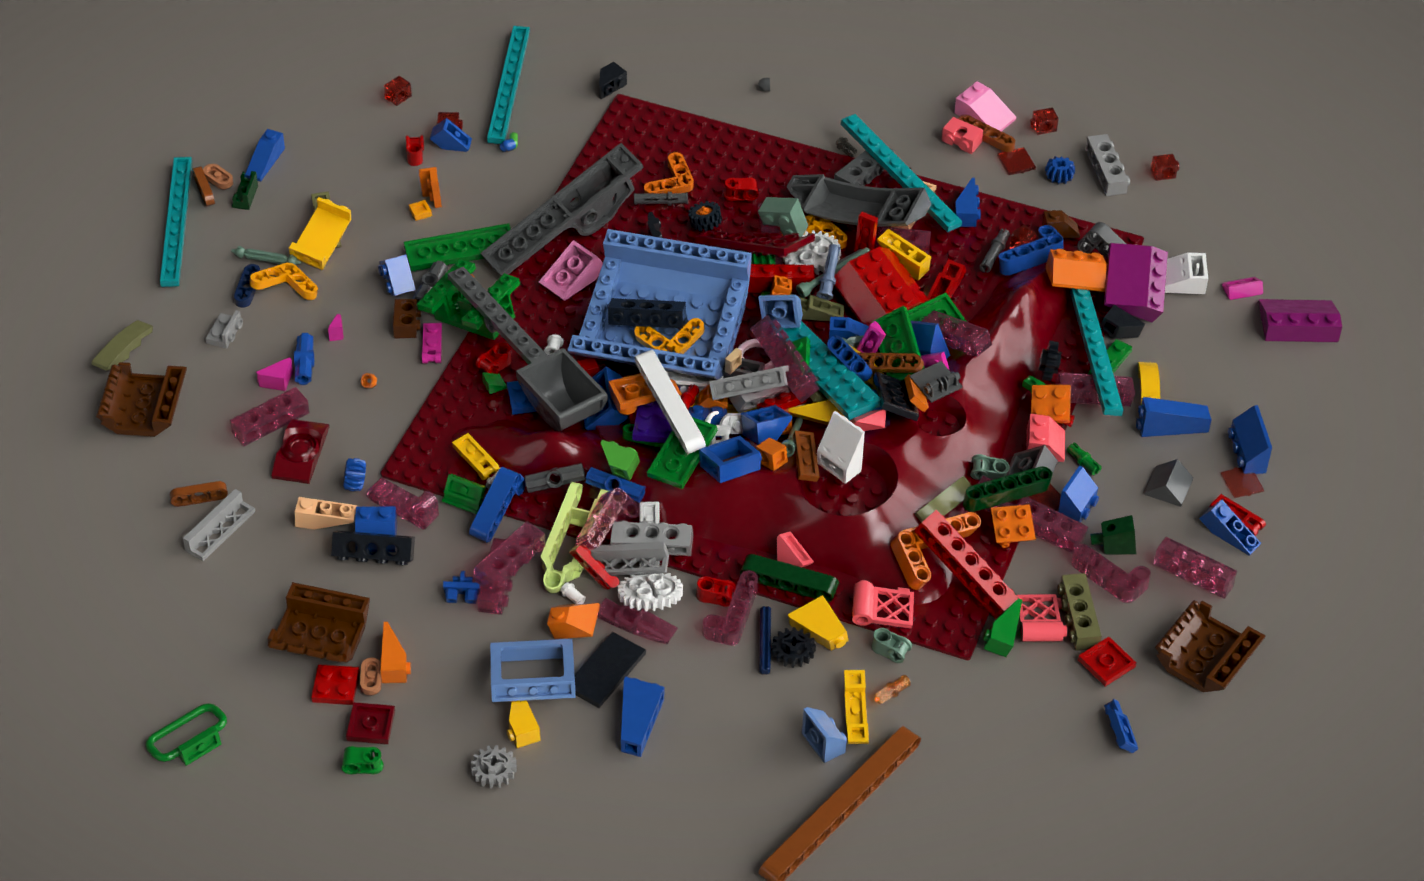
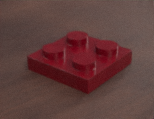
M353 702L346 734L347 741L389 744L395 706Z

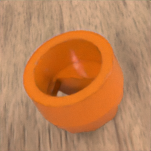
M365 373L362 375L361 385L364 388H374L377 385V377L374 374Z

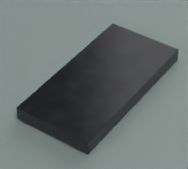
M875 371L873 380L877 395L881 398V409L917 421L919 412L917 407L909 400L905 381Z
M612 632L575 674V695L600 708L623 682L624 678L629 675L646 655V649Z

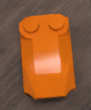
M641 373L608 381L611 398L617 410L624 415L634 413L637 406L656 401ZM670 379L678 394L682 395L676 382Z

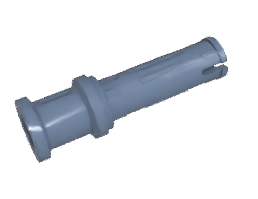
M829 245L824 273L819 280L821 284L816 296L825 300L833 299L832 290L836 284L834 276L841 248L839 245Z

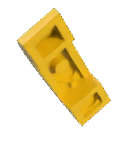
M1138 362L1141 405L1143 397L1160 399V378L1157 363Z
M844 670L845 720L848 744H869L865 670Z

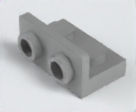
M236 310L233 316L220 313L206 337V344L228 348L230 342L234 341L238 329H241L243 324L240 311Z

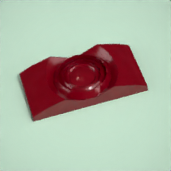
M292 419L285 429L283 443L276 454L271 475L272 479L310 484L330 428L329 424Z

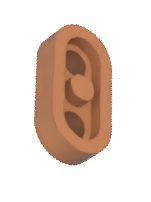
M208 164L203 168L207 180L216 187L228 189L233 185V176L219 165Z
M367 658L361 664V691L371 696L379 693L382 686L381 661L377 658Z

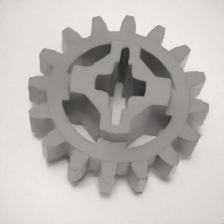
M495 745L494 749L487 746L486 751L480 749L479 755H473L474 761H471L472 776H475L476 782L481 781L483 787L489 784V787L493 788L494 784H497L501 788L502 782L508 785L509 778L514 779V773L517 772L516 757H513L512 751L506 753V747L499 750L498 745Z

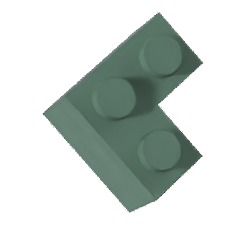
M766 197L758 210L763 225L779 226L783 236L799 233V237H802L808 227L798 198Z

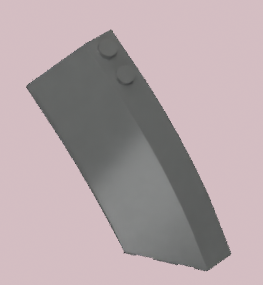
M824 174L793 175L787 185V189L792 196L798 198L805 213L843 224L858 226L859 214L865 212L878 217L877 227L907 226L924 217L931 206V201L925 188L892 189L868 187L827 178Z

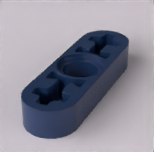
M249 264L244 268L234 294L236 306L244 308L251 304L256 289L243 286L250 284V274L260 271L258 265Z

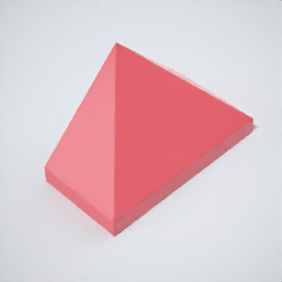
M886 410L869 411L851 419L850 422L859 426L863 431L885 428Z
M791 531L777 536V561L798 567L808 566L814 562Z

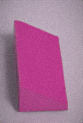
M1256 277L1222 283V287L1230 300L1263 294V281Z
M874 321L869 325L860 341L857 350L861 353H876L886 336L878 322Z

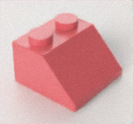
M1030 414L1027 425L1026 450L1046 445L1058 462H1064L1065 430L1050 416Z

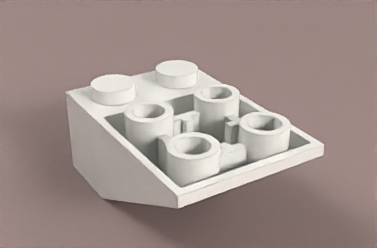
M1187 252L1167 259L1165 293H1206L1208 283L1206 253Z
M834 411L817 450L818 464L846 484L862 470L865 432L859 426L850 422L845 416Z

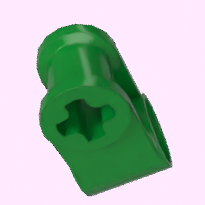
M346 747L344 749L341 769L347 774H378L384 767L381 751L377 747Z

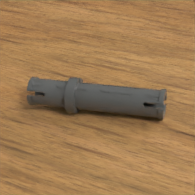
M672 191L650 194L634 193V205L668 204V206H672V204H688V193H672Z
M1000 229L997 237L992 240V245L979 266L981 271L985 272L986 270V273L990 272L999 253L1004 250L1005 243L1010 237V232L1007 229L1005 231Z

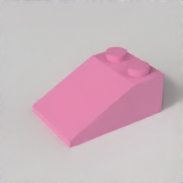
M978 81L956 97L954 113L958 116L969 115L1000 131H1003L1016 120V116L989 87Z
M573 240L541 278L539 283L565 301L597 279L603 262L592 252Z

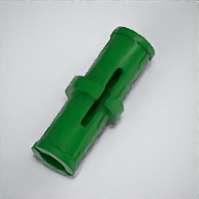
M1075 442L1069 445L1067 452L1077 460L1080 466H1084L1092 475L1098 474L1101 471L1102 466L1093 460L1089 452L1082 450Z

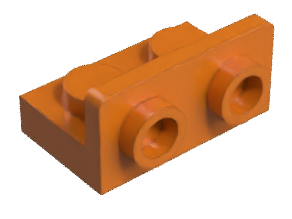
M436 167L419 169L422 196H430V201H434L435 208L442 207Z

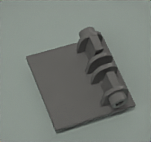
M942 361L910 375V378L930 402H934L963 388L958 381L960 374L958 372H950Z

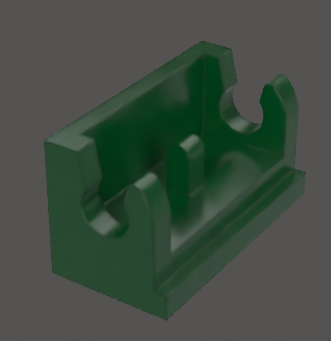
M243 171L240 176L241 182L238 190L232 198V208L250 210L258 188L256 171H251L250 178H246Z

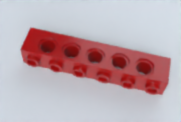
M937 510L914 530L995 619L1018 599L1014 591L1004 583L1000 576L990 568L987 562L977 554L973 547L963 539L959 532Z

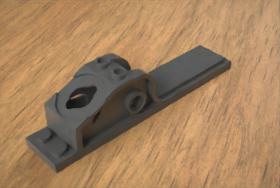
M622 143L618 144L481 252L482 257L502 276L504 273L510 274L568 228H575L583 236L595 233L615 216L622 203L635 190L630 178L644 168L643 164Z

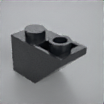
M615 62L601 68L599 98L603 99L627 85V71Z
M1113 305L1103 318L1100 329L1114 339L1138 338L1145 323Z

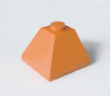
M568 604L551 607L547 625L554 639L593 637L600 604Z

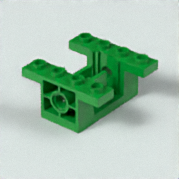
M459 259L417 303V307L421 311L434 314L435 320L495 340L499 333L497 331L491 333L487 329L484 317L448 280V273L458 268L464 267L470 274L476 269L475 263ZM504 273L492 287L488 288L487 292L514 319L515 314L510 294L520 285V280L517 277Z

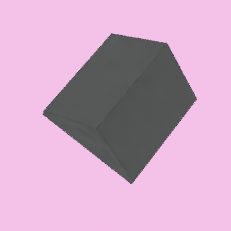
M1178 459L1157 465L1144 495L1181 507L1192 484L1193 477Z

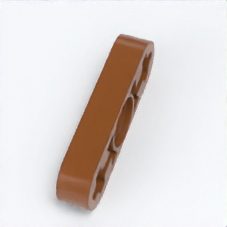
M202 167L192 168L195 182L205 206L214 205V196Z
M222 481L175 488L170 492L171 504L180 507L222 500L228 495L227 485ZM198 492H202V493H203L202 495H198V496L194 495L195 493H198Z

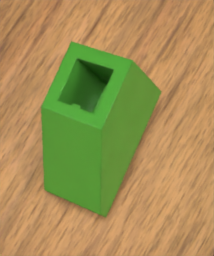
M602 440L601 445L612 474L630 480L640 463L637 451L631 447L619 446L614 441Z

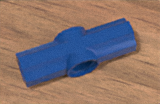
M301 333L300 336H297V349L294 351L295 382H298L300 385H307L311 382L312 367H314L315 362L314 338L309 333Z
M591 467L586 475L585 483L608 490L610 493L640 503L645 495V486ZM615 480L619 482V487L616 490L612 488V483Z

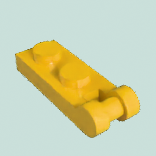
M469 433L452 442L453 448L478 473L483 481L491 473L495 474L498 471L499 465Z

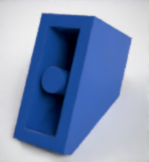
M448 118L434 126L430 136V140L444 150L467 152L472 141L470 136Z

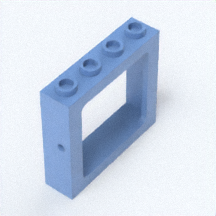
M572 639L490 643L492 702L576 698ZM563 659L564 675L561 677L501 678V662Z

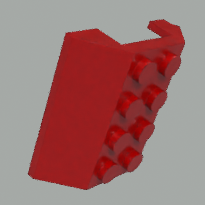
M877 247L849 261L834 276L836 280L835 288L859 321L867 326L872 321L901 306L910 310L929 301L924 292L920 291L921 288L916 281L909 277L910 273L900 263L896 254L890 251L889 248Z

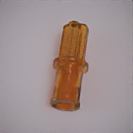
M902 675L894 682H888L886 687L874 694V700L878 704H883L890 698L897 697L899 692L911 686L910 679L906 675Z

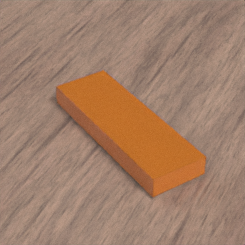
M908 374L904 379L909 400L922 412H925L929 407L926 396L910 378V374Z

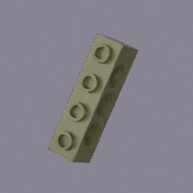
M1086 573L1062 575L1061 583H1058L1057 589L1058 594L1062 595V610L1066 611V626L1070 627V642L1074 643L1075 651L1088 650L1101 642L1102 636Z

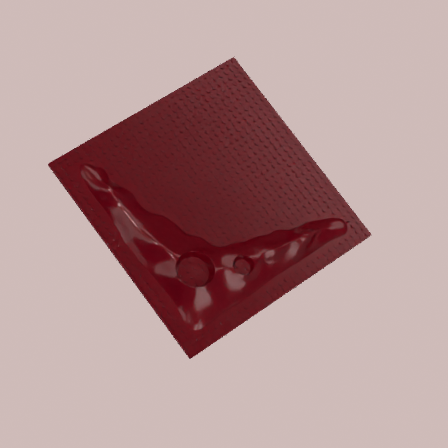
M617 94L555 194L620 143L644 167L630 178L635 190L622 203L615 216L595 233L583 236L575 228H568L508 274L520 280V285L510 294L515 314L514 320L543 351L548 345V336L556 334L564 340L560 349L564 348L568 352L572 335L579 336L598 277L594 282L565 301L541 285L539 281L573 240L592 252L603 262L605 258L603 242L607 230L611 229L648 236V213L652 212L661 222L660 232L662 238L695 243V236L705 232V230H694L691 227L688 211L691 206L694 207V204L697 203L699 205V202L705 203L706 201H709V203L714 202V204L717 203L720 206L722 223L712 230L709 228L708 231H726L727 235L737 232H744V235H753V232L781 233L779 226L763 225L758 210L765 198H794L787 189V185L793 175L824 174L825 177L834 179L835 173L855 158ZM673 152L681 153L694 180L693 190L686 192L688 193V204H672V206H668V204L634 205V193L644 194V185L646 183L673 177L668 166V155ZM886 170L879 176H876L869 184L865 185L876 188H903ZM677 171L679 174L685 173L684 171ZM917 175L922 181L936 185L934 193L954 212L955 201L964 188ZM752 177L756 180L759 194L757 199L753 201H728L724 198L726 179ZM979 192L976 197L980 198V205L977 209H981V218L977 220L976 227H959L946 232L928 212L924 217L915 221L908 234L892 230L891 226L877 227L874 249L881 247L877 242V238L887 229H890L931 256L929 271L919 281L914 279L921 288L920 291H923L926 296H928L939 272L942 273L948 259L965 265L966 273L951 300L965 318L966 323L943 335L950 352V356L947 358L949 371L960 374L958 381L963 388L934 402H930L927 399L929 407L925 412L917 408L919 412L917 421L886 411L885 428L864 431L862 470L846 484L819 464V479L817 482L798 480L795 452L792 456L787 457V463L775 471L761 464L760 470L723 483H719L700 466V461L683 489L649 478L647 471L661 448L625 440L622 437L623 426L629 424V416L616 428L587 430L585 429L584 420L562 431L552 429L537 411L512 415L508 390L504 389L489 394L482 382V373L486 371L476 367V361L481 354L487 352L498 343L508 344V342L500 334L495 340L472 332L467 333L381 471V477L442 497L445 494L444 490L449 474H454L486 486L487 479L483 481L478 473L453 448L452 442L467 433L495 460L499 468L505 467L521 474L524 478L525 475L578 463L583 464L585 477L591 467L612 474L601 441H614L619 446L631 447L637 451L640 463L629 481L646 487L645 495L641 502H659L660 523L692 525L693 544L691 556L669 555L667 567L698 577L708 576L721 580H730L735 583L737 589L800 608L815 599L752 582L740 575V570L748 554H755L777 561V536L791 531L814 561L811 565L802 568L831 575L839 581L834 598L828 604L840 621L871 631H875L878 628H886L897 635L906 637L912 644L960 659L970 660L990 614L989 611L929 547L921 549V552L931 571V578L919 590L909 587L893 553L891 542L902 530L919 526L921 522L915 513L962 476L972 486L987 482L985 480L973 479L970 476L971 470H973L971 460L974 455L983 454L988 457L1004 459L1010 465L1015 453L1026 450L1027 425L1032 404L1031 392L1022 386L1023 380L1027 377L1032 376L1046 385H1070V415L1073 414L1091 368L1072 303L1071 288L1051 285L1045 269L1047 262L1012 275H1002L999 272L998 255L990 272L986 273V270L983 272L979 268L992 245V240L997 237L1000 229H1004V231L1007 229L1010 232V237L1005 243L1006 246L1000 253L1038 240V230L1042 226L1044 211L1048 210ZM1070 217L1078 225L1080 238H1063L1064 250L1071 252L1079 251L1077 243L1095 223ZM831 221L847 235V246L841 249V260L854 253L857 225ZM1111 228L1126 244L1143 245V236ZM825 229V230H823V231H824V232H831L832 230H830V229ZM1095 248L1091 253H1089V254H1092V253H1099V254H1101L1096 248ZM775 255L776 264L785 265L783 257ZM1104 257V259H1105V261H1106V275H1107V264H1108V260ZM818 271V275L814 272L815 278L823 274L822 271ZM820 284L814 288V293H810V295H817ZM833 286V299L828 301L844 305V317L860 322L838 290ZM1090 290L1099 325H1101L1103 318L1111 308L1104 305L1105 292ZM761 293L747 294L745 311L733 350L750 339H764L771 342L760 331L759 325L762 324L758 297L761 296ZM791 293L792 295H797L798 297H800L798 293ZM802 319L801 321L827 345L830 321ZM1101 331V332H1102L1103 339H1104V336H1105L1106 333H1104L1103 331ZM1049 340L1059 342L1058 351L1062 352L1058 373L1053 374L1051 382L1041 380L1042 371L1038 370L1043 348L1047 349ZM511 346V364L498 372L506 386L507 382L518 381L516 371L528 365ZM761 347L749 348L743 354L745 359L765 364L772 359L771 353ZM778 349L780 361L777 366L788 365L789 367V359ZM570 354L572 357L574 356L576 361L591 358ZM595 358L599 372L603 368L608 367L622 377L640 374L639 369L631 365ZM792 416V427L797 417ZM803 419L799 431L814 433L817 454L818 447L828 425ZM1057 423L1064 430H1066L1067 425ZM729 434L730 439L741 436L756 449L757 444L744 435ZM789 434L781 435L777 441L782 443L784 440H787ZM739 454L722 461L725 462L740 457L741 455ZM556 473L550 475V479L553 482H558L561 479ZM586 480L575 482L583 485L582 495L577 508L590 511L594 500L598 498L601 491L600 488L585 483ZM617 480L612 483V488L616 490L619 487ZM571 483L561 485L558 488L551 487L529 493L525 486L520 496L514 494L504 516L552 530ZM487 487L485 489L483 501L489 491ZM611 493L607 510L593 544L611 545L613 522L624 520L639 523L640 503ZM1039 494L993 507L1030 505L1032 513ZM962 501L944 517L950 518L970 511L965 510ZM992 507L975 511L974 513L979 515L981 519V525L972 535L963 539L1004 580L1019 542H1011L1008 548H1002L999 543H996L991 514ZM570 524L566 535L581 540V532L585 530V527ZM866 580L873 584L874 587L895 590L900 587L908 588L910 592H914L912 629L875 623L860 626L853 623L855 583ZM878 594V598L883 603L889 600L886 595ZM900 597L897 599L903 606L909 603V598ZM893 602L887 606L893 613L899 609ZM883 609L877 612V617L886 618L889 616ZM903 612L897 615L900 620L908 621V617Z

